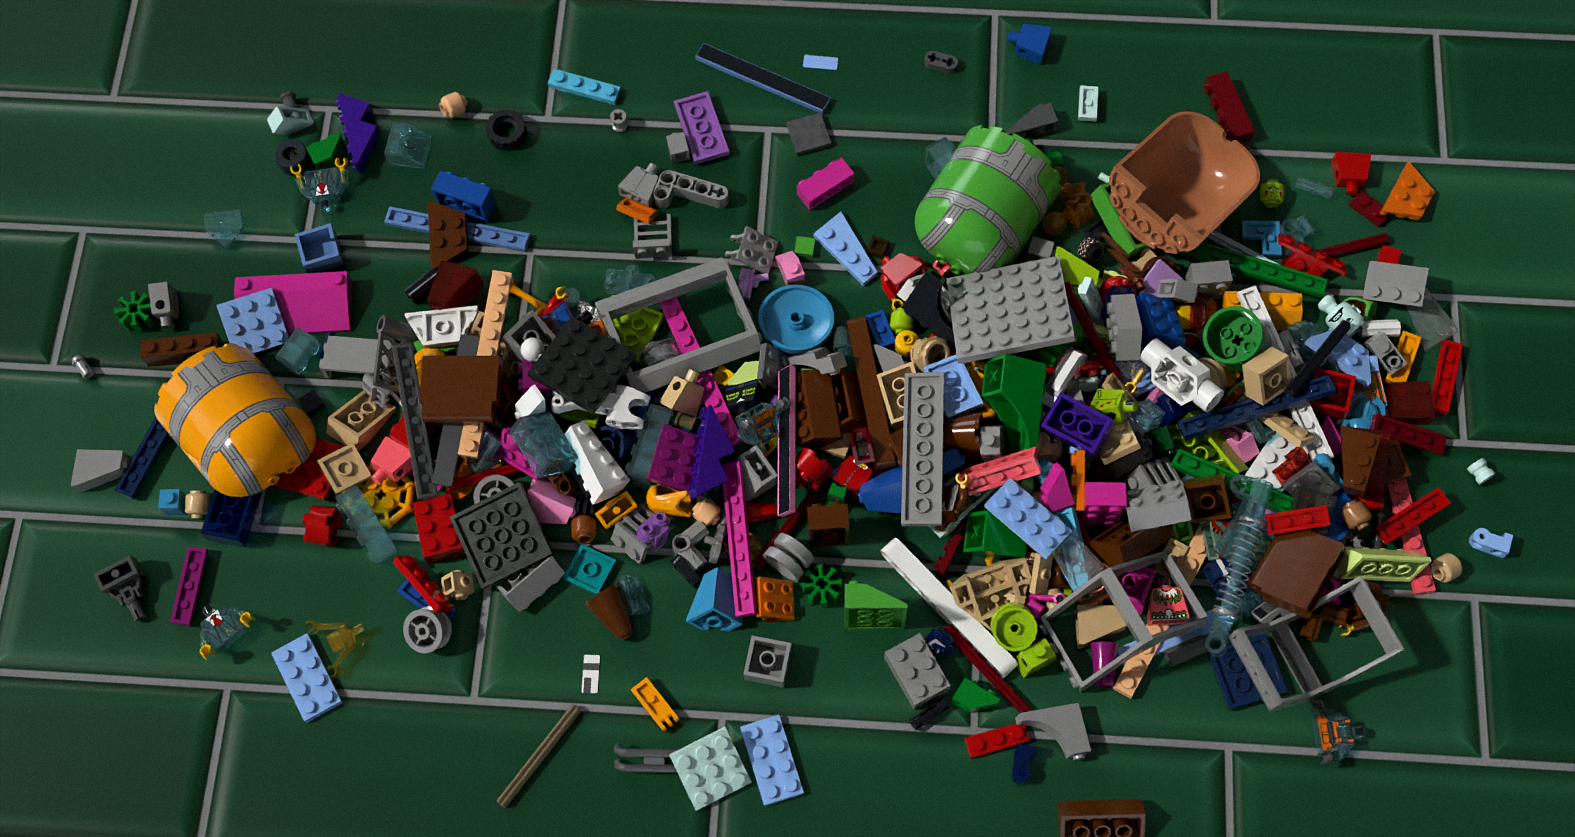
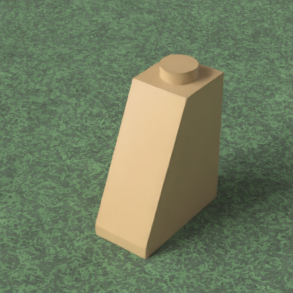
M1077 605L1075 610L1077 649H1083L1090 646L1092 642H1099L1125 630L1127 625L1115 605Z

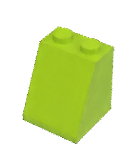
M1057 246L1055 256H1059L1064 283L1069 281L1072 287L1079 286L1083 283L1084 277H1090L1099 291L1102 280L1098 278L1099 271L1062 247Z

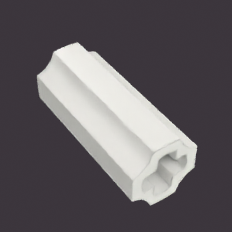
M1398 319L1367 320L1361 325L1358 336L1360 338H1371L1378 332H1384L1387 337H1399L1401 325Z

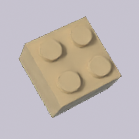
M1272 346L1242 365L1246 396L1261 405H1265L1283 393L1291 382L1289 355Z

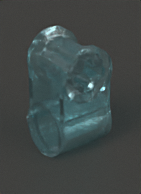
M1291 218L1284 220L1280 226V233L1283 235L1288 234L1296 241L1303 243L1304 239L1302 238L1297 221ZM1285 228H1289L1291 232L1286 231ZM1281 245L1285 257L1293 252Z

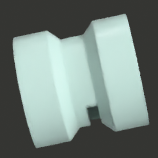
M1484 458L1479 459L1467 468L1470 474H1474L1475 480L1479 485L1496 474L1493 469L1488 468Z

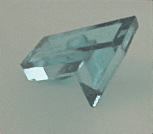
M486 431L481 440L478 459L468 458L466 463L476 473L500 464L501 461L494 454L502 442L492 432Z

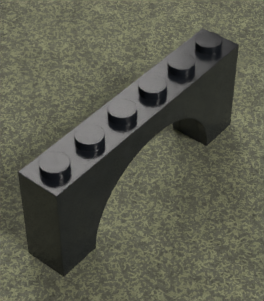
M929 268L901 308L904 309L906 315L919 320L924 328H930L934 331L937 337L946 339L951 344V347L956 350L953 325L945 314L941 302V290L946 278L934 269Z

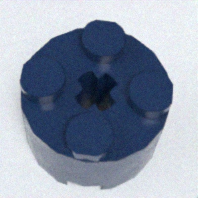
M608 425L600 427L594 433L617 463L625 462L633 457L636 443L635 433L632 429H619Z

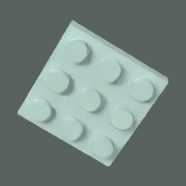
M725 727L669 754L696 811L751 783Z

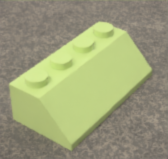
M1345 547L1346 555L1340 563L1338 571L1341 579H1356L1362 576L1364 580L1410 582L1432 560L1428 556L1414 551H1404L1403 549L1387 550L1385 548Z

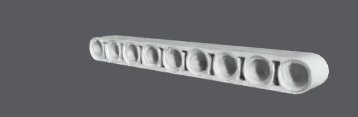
M894 538L880 550V553L890 565L948 624H952L1003 679L1018 666L1013 656L1001 647L995 638L976 619L955 604L953 595L900 540Z

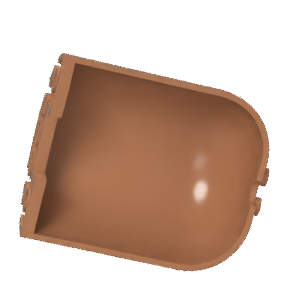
M1178 112L1167 118L1114 166L1109 177V185H1111L1110 200L1112 206L1117 208L1120 214L1118 218L1134 237L1153 249L1158 247L1163 249L1165 253L1177 254L1181 251L1189 252L1205 240L1257 188L1260 180V171L1255 158L1237 140H1227L1226 131L1210 118L1195 112Z

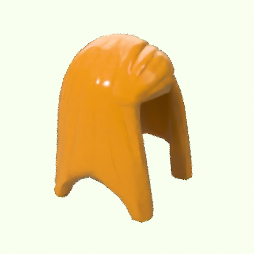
M660 484L652 485L649 488L646 502L654 513L663 512L668 516L691 517L693 499L690 498L686 490L677 491Z

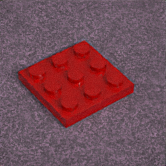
M316 438L314 449L307 460L295 468L292 473L286 474L282 472L279 474V480L274 485L327 501L332 487L317 460L345 446Z

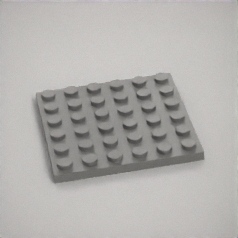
M1059 256L1000 267L982 273L975 272L946 278L958 364L1075 341Z

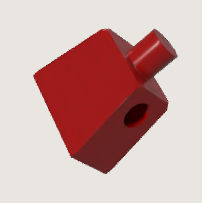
M1335 152L1331 160L1335 183L1337 187L1346 188L1348 196L1357 195L1358 188H1363L1368 178L1371 154Z

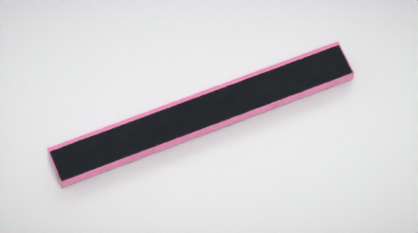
M792 365L778 371V399L782 400L783 397H786L791 402V406L787 410H780L778 413V516L785 517L795 512L796 368Z

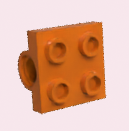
M767 577L755 578L757 617L762 618V621L767 623L791 622L795 620L793 581Z

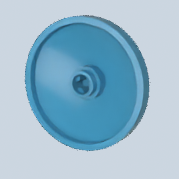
M787 285L774 290L764 299L759 309L758 323L762 336L770 345L786 353L802 354L819 348L828 340L834 326V312L829 300L818 290L805 285Z

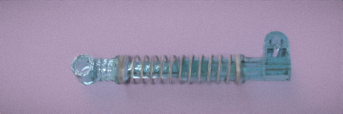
M1236 475L1230 481L1232 494L1238 499L1246 500L1247 504L1244 513L1239 517L1240 522L1238 525L1240 527L1239 530H1236L1238 533L1237 537L1233 538L1236 540L1235 545H1231L1233 551L1229 553L1231 555L1230 560H1227L1232 568L1225 567V570L1231 571L1230 575H1222L1228 579V582L1220 583L1226 586L1225 591L1218 590V592L1224 594L1223 599L1216 598L1222 601L1221 606L1214 605L1215 608L1212 609L1211 615L1213 617L1212 621H1214L1211 623L1213 627H1210L1212 632H1209L1205 639V647L1209 654L1214 657H1220L1227 651L1229 640L1227 636L1230 635L1228 631H1231V627L1238 619V615L1234 611H1240V607L1236 604L1243 602L1238 596L1245 595L1241 589L1247 588V585L1243 581L1249 580L1246 574L1251 573L1249 567L1254 564L1251 560L1256 557L1254 551L1258 550L1256 544L1260 543L1258 536L1262 535L1260 529L1265 527L1264 516L1273 488V484L1268 481L1245 475ZM1241 484H1244V487L1238 490L1237 486L1239 487ZM1249 484H1252L1250 494L1248 495L1246 489H1248ZM1255 507H1257L1256 512H1255V515H1254V518H1252V517H1253V514H1254ZM1213 641H1220L1222 644L1219 649L1214 650L1211 648V643Z

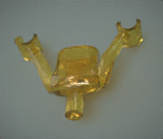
M308 620L305 626L313 624V628L308 631L310 633H316L318 630L337 629L326 636L335 654L341 652L333 666L327 667V671L335 669V673L330 678L336 679L341 674L340 664L356 647L355 636L363 632L365 628L362 623L351 629L346 623L342 622L318 624L315 621Z

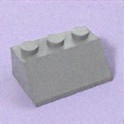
M1370 261L1363 299L1422 307L1429 268Z
M550 555L493 585L520 613L522 610L527 609L537 597L542 596L552 584L557 583L565 572Z

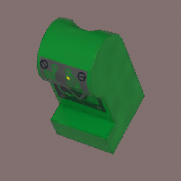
M833 482L828 493L827 505H831L833 502L847 504L849 488L847 486H839Z

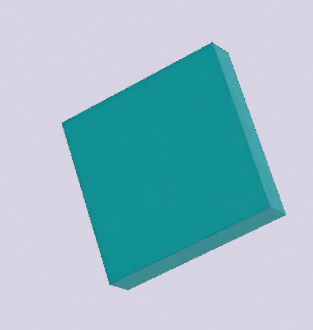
M581 544L563 579L596 595L602 591L617 561Z

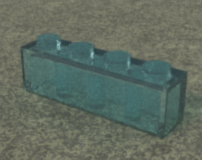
M354 485L335 497L338 501L335 503L341 513L345 512L348 519L346 522L351 530L355 529L358 536L356 538L362 547L364 545L367 547L369 552L366 554L372 563L376 562V564L380 565L400 553L359 486Z

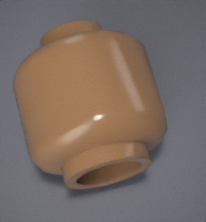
M1353 500L1342 507L1341 517L1349 529L1357 528L1361 531L1370 525L1368 522L1371 520L1372 514L1364 502Z

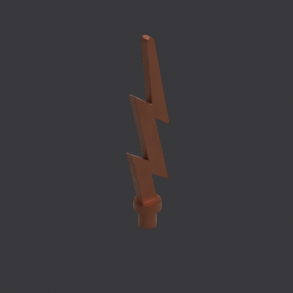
M1103 231L1101 236L1113 248V250L1106 249V252L1122 265L1117 266V269L1132 282L1135 288L1143 291L1146 288L1143 284L1144 281L1136 275H1141V271L1126 259L1130 258V255Z

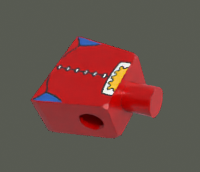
M850 455L830 473L829 483L835 482L839 486H847L849 488V496L859 503L858 493H860L861 484L871 480L873 476V470L868 467L871 462L856 465L854 456Z

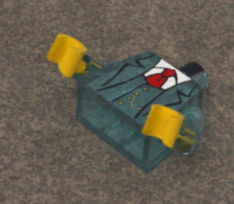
M336 158L335 165L337 167L303 172L304 175L301 174L302 166L298 164V172L293 170L292 165L290 167V171L296 174L295 179L300 192L307 200H312L314 205H320V210L323 212L331 210V203L340 201L341 195L344 194L349 185L348 173L345 169L348 165L346 158H343V165H340L339 158Z
M212 604L207 605L202 610V613L207 618L200 623L202 627L200 631V654L205 660H207V656L210 653L215 655L217 652L221 655L251 630L248 624L251 620H256V618L249 612L235 607L226 609L224 606H221L216 610Z

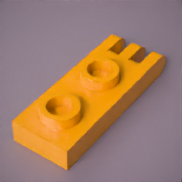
M647 677L630 689L663 732L667 731L665 725H663L664 722L670 728L673 726L669 718L673 717L675 722L680 721L679 717Z

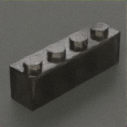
M1135 431L1134 434L1141 447L1140 449L1104 465L1099 454L1096 459L1092 457L1085 462V482L1112 483L1116 478L1129 473L1133 468L1146 463L1149 458L1153 457L1151 449L1139 431Z

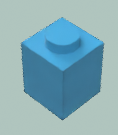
M180 489L160 490L158 508L165 515H185L186 495Z

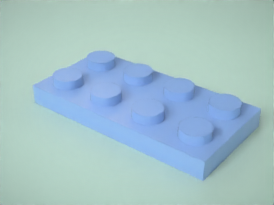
M1011 478L984 505L988 511L1045 560L1072 531Z
M308 633L271 652L304 722L307 723L343 703Z
M776 715L741 726V732L764 807L804 794L780 716Z

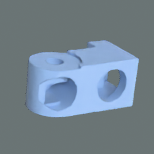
M1478 528L1470 536L1469 543L1477 550L1504 558L1509 553L1513 535L1504 533L1502 536L1491 534L1485 528Z

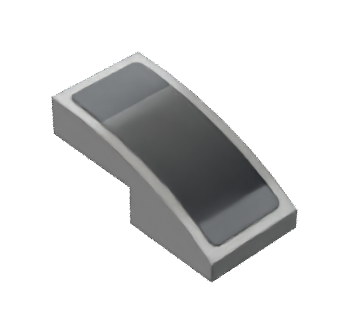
M1264 602L1250 613L1257 621L1263 624L1269 623L1278 614L1283 617L1289 614L1290 611Z

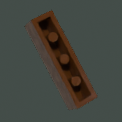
M217 332L141 340V359L148 367L183 363L204 349L212 346L216 348L223 347V340Z

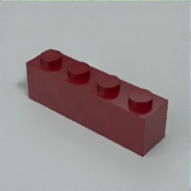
M1228 71L1207 76L1203 90L1210 99L1211 109L1215 110L1218 124L1222 126L1226 133L1243 143L1251 141L1255 131Z

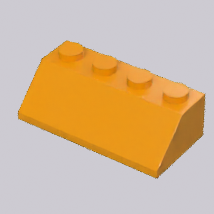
M1238 291L1224 292L1221 298V309L1230 306L1242 307L1237 297ZM1259 292L1275 329L1282 330V332L1289 330L1292 337H1299L1303 312L1302 293Z

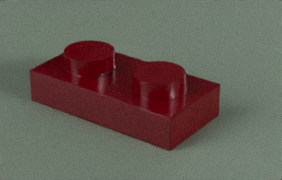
M1362 190L1348 205L1377 227L1390 215V213L1386 215L1379 214L1383 205Z

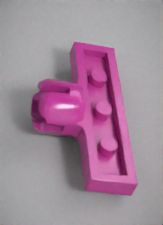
M510 425L507 427V430L506 428L502 430L501 436L490 429L483 431L482 448L535 480L542 478L543 461L524 449L525 431L523 428L517 425Z

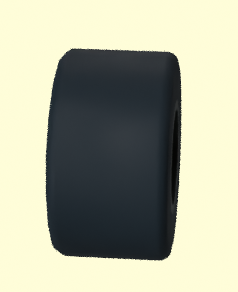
M291 139L282 142L276 148L274 154L278 166L287 175H296L290 171L291 165L293 170L298 172V164L302 166L301 174L310 166V155L305 145L298 140Z

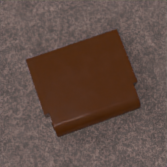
M423 356L419 401L423 404V422L495 423L497 406H501L504 360L500 356Z
M1307 529L1275 534L1250 575L1249 580L1246 582L1247 588L1261 595L1263 601L1309 619L1346 555L1344 543Z

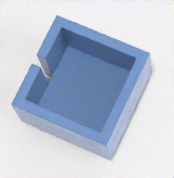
M331 223L295 234L302 265L307 273H319L345 265L338 238Z

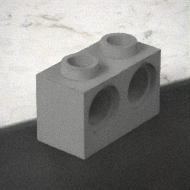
M1160 279L1157 297L1167 298L1175 303H1194L1198 295V284L1181 279Z

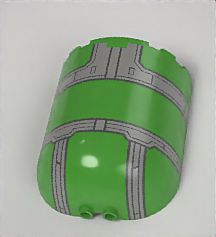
M983 125L975 126L969 129L920 202L915 215L917 236L924 248L935 256L938 262L943 264L948 262L951 265L950 270L960 276L975 272H987L991 269L1013 265L1061 191L1062 186L1059 184L1061 178L1058 171L1052 169L1050 166L1051 161L1042 151L1019 135L1013 133L1011 136L1004 133L1002 128L991 126L990 129L984 128Z

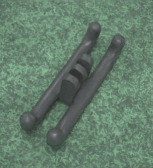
M617 743L614 746V752L622 757H644V764H624L620 758H617L614 765L617 770L622 772L677 773L674 764H665V759L670 758L669 754L679 749H624L621 744Z

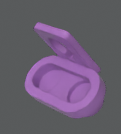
M663 512L654 513L637 528L636 535L640 541L645 543L653 541L652 551L654 553L668 540L670 523L668 515Z

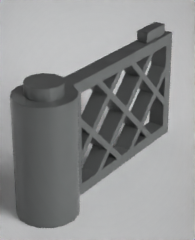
M382 315L376 327V331L379 334L373 385L399 393V387L395 381L397 377L393 378L388 371V368L392 366L395 368L394 358L390 354L392 348L389 350L383 343L384 339L389 340L392 345L412 342L413 351H415L414 342L418 341V337L409 323ZM383 355H386L391 362L387 367L382 362ZM384 372L389 382L379 381L380 373Z

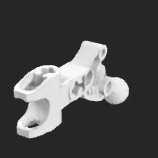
M528 338L522 343L520 351L524 359L529 362H536L545 351V346L538 338ZM616 385L613 393L610 392L595 413L607 415L605 423L609 426L619 429H642L644 420L631 414L629 409L633 406H648L650 396L632 387ZM552 391V411L559 414L576 409L587 411Z

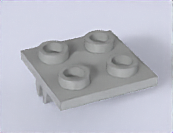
M748 226L745 227L743 234L731 235L730 241L736 240L735 243H741L740 248L735 251H726L725 257L731 256V260L735 259L761 273L769 274L778 241Z

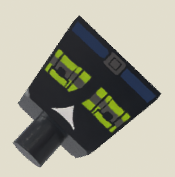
M755 379L724 388L728 408L735 420L745 421L747 416L750 417L760 413L764 391L759 380Z

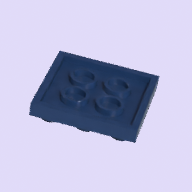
M1266 634L1249 639L1278 694H1286L1288 690ZM1233 644L1207 652L1228 710L1263 700Z

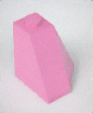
M544 475L538 480L533 478L526 494L539 522L566 524L569 517L573 519L576 513L574 507L576 498L570 494L561 495Z

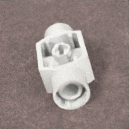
M1156 338L1142 351L1140 360L1151 368V382L1182 406L1192 401L1207 413L1223 397L1224 391L1210 380V369L1181 346L1172 350Z

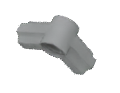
M698 520L683 533L676 535L672 542L674 554L681 556L695 572L699 571L707 563V560L694 546L709 534L706 526ZM678 542H684L687 546L683 549H680L676 546V544Z

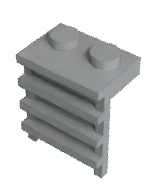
M667 214V221H652L649 224L638 222V219L634 218L633 250L635 259L672 257L671 214ZM667 227V231L638 232V229ZM663 237H668V239L638 240V239H644V238H663Z
M1165 456L1160 460L1156 459L1154 462H1147L1145 465L1141 464L1125 478L1131 489H1143L1150 485H1163L1170 481H1182L1175 469L1170 467V461L1172 460L1170 456Z
M647 502L640 504L639 508L634 509L630 515H626L621 522L618 521L610 539L638 564L645 560L648 549L653 545V541L645 543L637 538L636 533L639 525L632 519L641 525L646 519L639 514L640 512L647 518L654 514L647 508ZM673 524L669 526V532L674 529L675 526Z

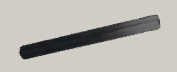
M1342 320L1285 388L1286 396L1294 397L1349 331L1351 328L1349 321Z

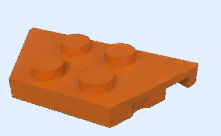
M1407 162L1379 214L1386 215L1387 213L1396 214V217L1399 218L1407 217L1419 220L1435 191L1410 162Z

